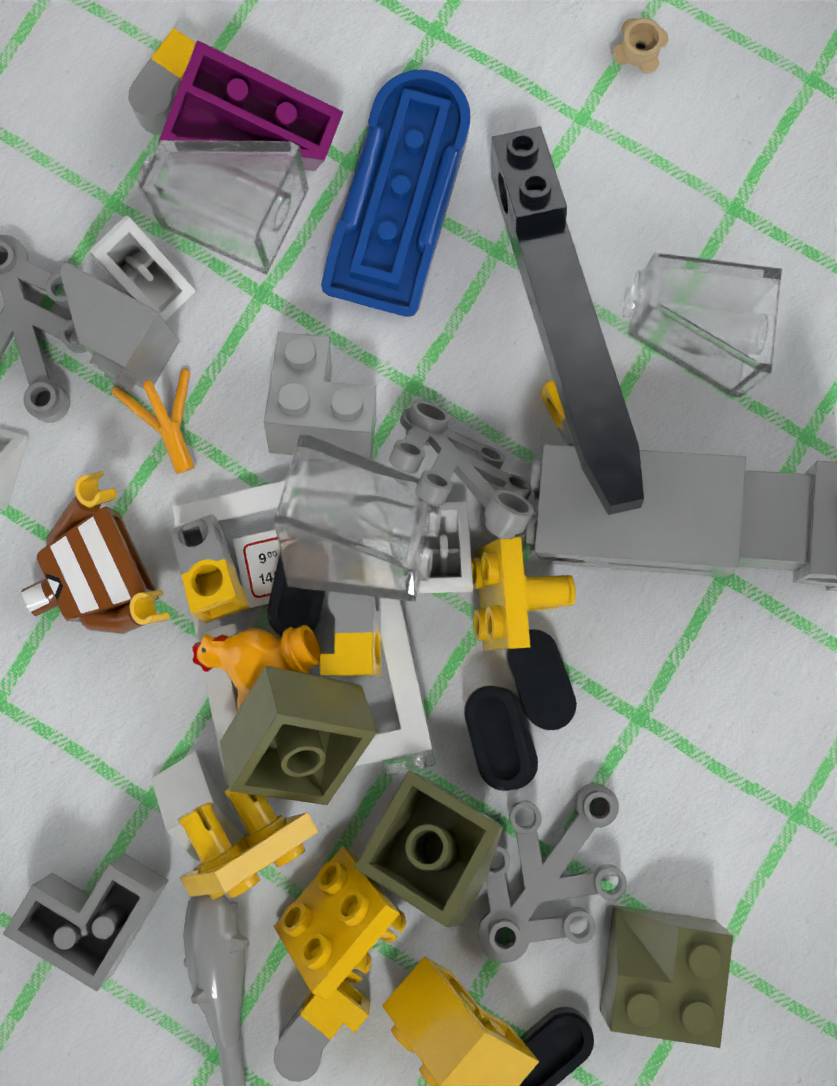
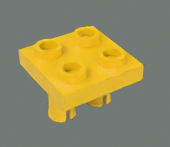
M514 537L513 539L499 538L475 550L476 558H471L473 589H478L480 609L474 611L473 627L476 639L478 641L482 640L483 651L530 647L528 611L557 609L558 607L574 605L576 589L572 575L526 577L521 537Z
M228 788L224 793L229 797L247 831L243 838L232 845L217 819L210 801L191 810L192 813H186L177 820L180 825L182 824L201 861L197 867L180 877L190 897L210 895L212 900L228 893L230 898L236 897L260 881L257 874L258 871L272 863L276 867L283 866L299 857L306 851L302 843L318 833L309 813L283 818L282 815L276 816L266 796L231 792Z
M344 846L338 850L329 862L323 865L314 880L296 901L287 907L283 916L273 926L311 993L325 1001L329 999L344 980L350 984H357L363 979L353 969L357 968L365 974L368 973L372 960L368 951L379 938L387 943H391L398 938L393 931L388 929L389 926L402 933L406 926L405 913L395 908L376 881L354 868L359 858Z

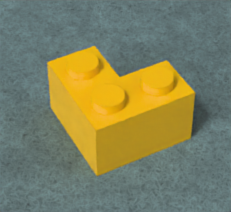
M426 956L420 960L382 1005L395 1024L391 1028L393 1036L404 1048L412 1053H416L423 1063L419 1068L420 1074L430 1086H519L539 1063V1060L507 1022L482 1009L453 972Z

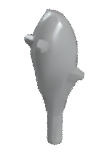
M210 895L192 896L188 901L183 932L186 956L184 965L188 970L193 990L191 1001L193 1004H198L203 1011L215 1044L218 1046L223 1085L246 1086L239 1040L241 1008L245 994V948L249 945L248 938L240 933L235 917L238 910L237 902H229L225 895L214 900L211 899Z

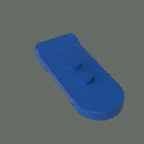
M422 69L403 72L386 82L375 97L368 119L367 132L340 221L337 223L321 282L322 292L326 295L404 317L414 316L420 309L425 285L470 128L471 116L467 98L461 88L447 76L435 71Z

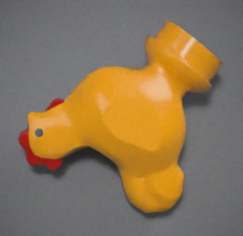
M307 625L296 629L292 627L285 629L281 639L260 628H249L229 637L222 634L213 638L206 634L203 635L201 642H196L192 647L194 653L192 661L201 666L204 672H208L212 668H219L227 673L234 686L238 689L237 710L240 709L265 665L308 674L312 668L320 665V654H322L315 634Z

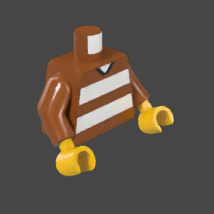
M103 471L82 475L75 482L74 498L46 537V547L36 555L45 579L22 589L21 593L27 608L34 616L43 614L58 606L66 621L81 622L90 631L125 634L146 624L167 621L170 615L169 612L158 614L155 610V600L159 599V596H163L164 593L162 590H155L120 513L107 506L100 509L101 504L116 499L117 492L114 488L99 490V479L104 476Z

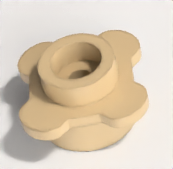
M628 19L624 22L621 29L623 33L621 43L613 49V58L618 64L629 63L638 66L645 74L653 73L659 66L658 54L660 49L667 45L668 34L651 19ZM636 44H643L645 48L638 49Z

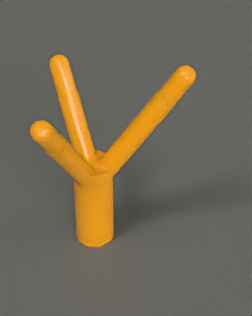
M186 368L180 371L171 420L152 381H144L143 388L157 418L120 387H113L111 393L161 435L176 475L194 469L193 460L180 430L190 371Z

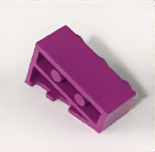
M197 40L161 133L157 153L316 171L326 159L343 111Z

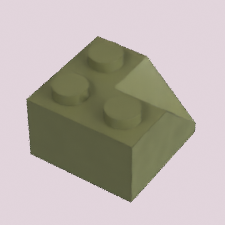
M265 665L220 740L229 791L328 805L377 734L362 685Z
M408 771L354 868L443 926H462L488 878L503 826L430 779Z
M613 905L600 1012L610 1031L720 1048L733 934L716 920Z

